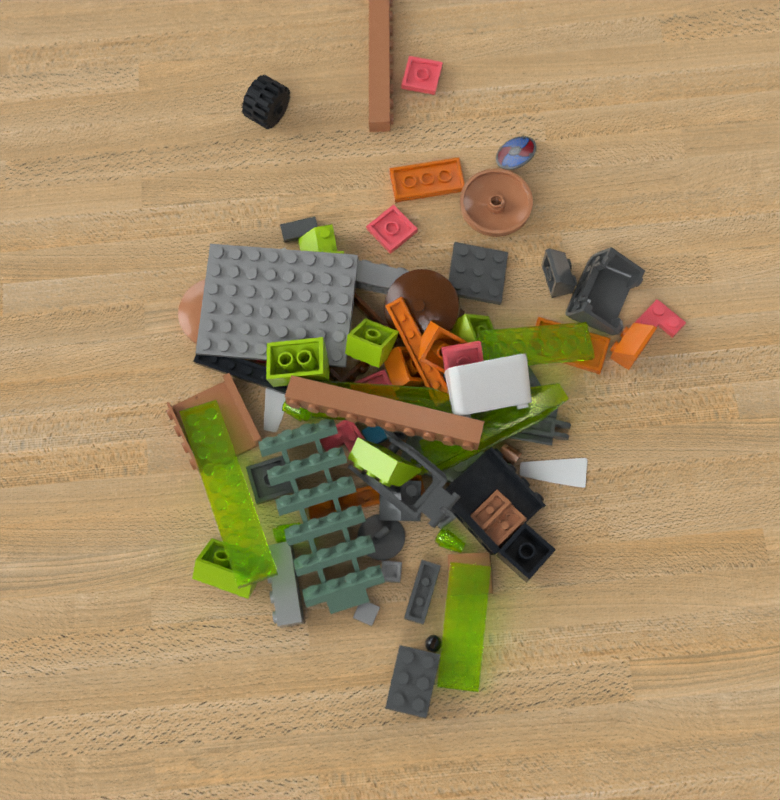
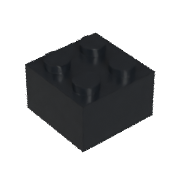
M524 523L499 550L497 557L527 583L556 549L527 523Z

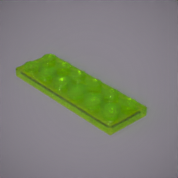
M587 322L480 330L477 333L478 341L481 342L483 361L518 354H526L528 365L585 361L595 358Z
M450 562L437 687L479 692L491 572L490 566Z

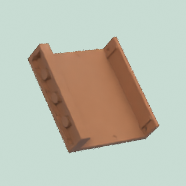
M230 373L222 376L224 382L172 406L169 402L166 403L169 408L166 412L170 420L174 419L176 423L174 430L177 436H182L184 440L181 445L185 453L189 452L192 459L189 462L193 470L197 469L200 474L259 446L258 442L262 441Z

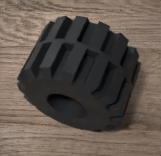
M260 75L252 82L244 96L242 114L266 129L273 128L287 110L290 101L289 88L267 75Z

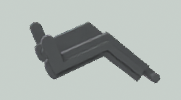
M381 427L391 437L388 441L392 444L388 448L395 454L400 450L418 462L432 474L433 483L415 504L406 505L375 480V478L367 475L365 471L360 473L351 464L348 468L409 519H416L422 512L430 519L428 524L435 528L445 516L440 508L443 506L449 511L460 496L455 492L450 495L442 488L447 482V475L416 449L400 440L394 433Z

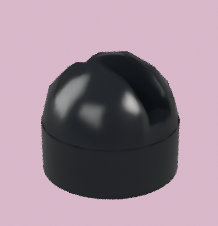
M436 635L429 636L425 642V646L430 652L439 651L442 645L441 639ZM433 638L437 639L434 649L430 648Z

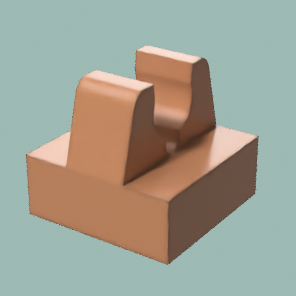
M507 443L500 449L503 458H507L512 465L522 455V452Z

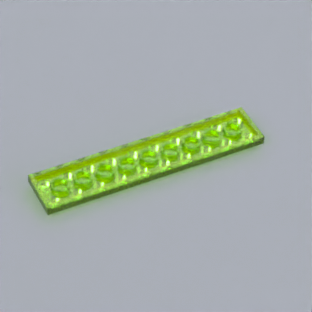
M217 400L179 411L238 589L278 575Z

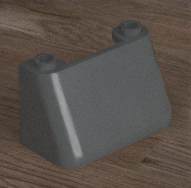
M612 247L593 254L583 270L565 315L574 321L611 336L619 334L623 329V320L618 318L629 290L638 287L642 283L645 270Z

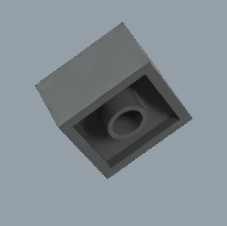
M550 248L546 249L542 261V269L551 298L572 294L575 286H577V280L575 275L571 273L572 265L570 259H567L565 252Z
M407 481L400 487L395 485L387 487L383 485L406 505L415 504L421 497V481ZM380 494L379 520L421 521V513L416 519H409Z

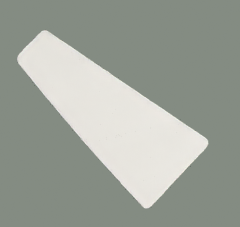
M267 388L265 392L264 430L277 432L287 405L285 395Z
M587 458L521 462L520 464L521 476L585 488Z

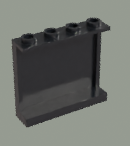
M493 447L487 449L445 490L450 495L455 492L460 496L450 511L488 553L496 555L500 548L470 515L496 490L503 494L526 517L527 521L546 505L543 503V497L537 492L534 493L530 488V483L525 478H520L516 473V468L511 463L507 464L503 459V454Z

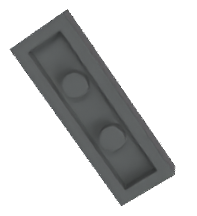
M421 560L404 616L405 620L424 625L441 565Z

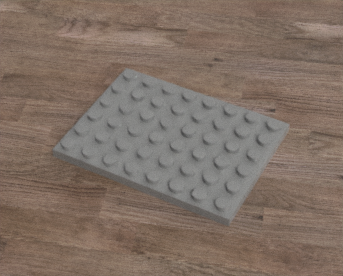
M210 244L196 354L267 361V343L323 337L329 366L346 368L348 355L345 354L347 335L351 331L359 256L353 254Z

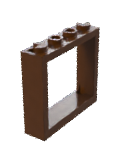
M355 293L353 305L366 318L391 328ZM397 337V339H396V341H395V343H394L392 349L396 346L397 341H398V337ZM361 361L342 378L329 366V376L340 387H349L351 383L355 382V378L359 374H364L368 371L370 365Z

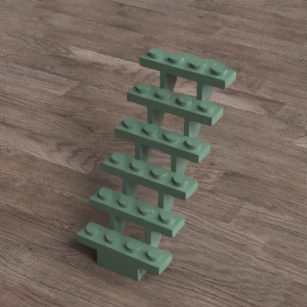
M324 419L317 424L307 423L293 430H284L277 434L278 436L266 437L258 443L262 457L281 451L286 464L274 466L267 470L270 485L274 486L290 481L294 491L292 495H284L276 499L279 516L299 510L303 521L302 524H295L284 529L288 546L308 540L312 551L311 554L301 555L293 559L297 577L317 571L321 584L312 585L302 590L306 607L327 602L330 614L370 602L366 588L385 583L380 565L371 566L362 571L359 569L356 558L376 551L370 535L350 540L347 527L366 522L361 505L351 506L341 511L338 497L357 491L352 476L341 477L332 482L328 468L347 463L343 447L332 448L328 452L323 453L319 439L338 434L334 419ZM315 441L319 454H313L308 458L290 462L287 449ZM324 470L328 483H322L317 487L299 491L296 478ZM333 499L337 512L308 521L305 508ZM342 529L346 542L317 551L314 538ZM352 560L355 573H349L346 576L326 581L323 568Z

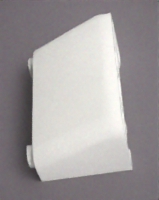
M526 354L451 367L444 372L452 413L455 415L471 418V414L504 407L516 406L517 409L529 407L528 403L532 402Z

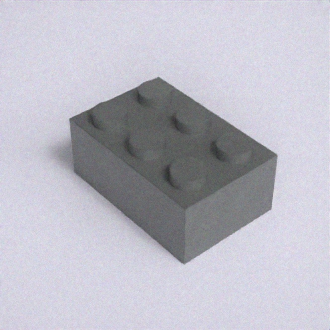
M400 645L385 709L426 719L440 654Z

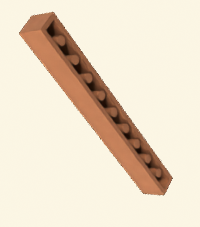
M369 0V132H390V125H394V114H390V109H394V101L390 99V94H393V84H390V80H393V69H390V65H393V54H390V50H393V39H390V36H393V25H390V21H393V11H390V7H393V0Z
M292 375L285 394L286 404L295 409L301 407L312 413H325L332 418L342 417L353 423L357 421L363 422L369 427L379 426L390 432L400 431L407 436L413 437L416 435L423 437L427 441L437 440L447 446H461L468 451L478 450L484 421Z

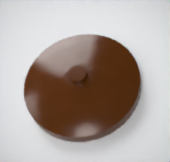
M428 269L412 270L397 278L389 288L385 298L384 312L387 323L392 329L397 330L385 305L400 297L404 298L422 335L430 321L450 332L456 325L460 312L459 297L452 283L440 273Z

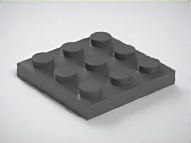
M454 242L448 280L455 287L458 297L500 305L502 303L508 252Z

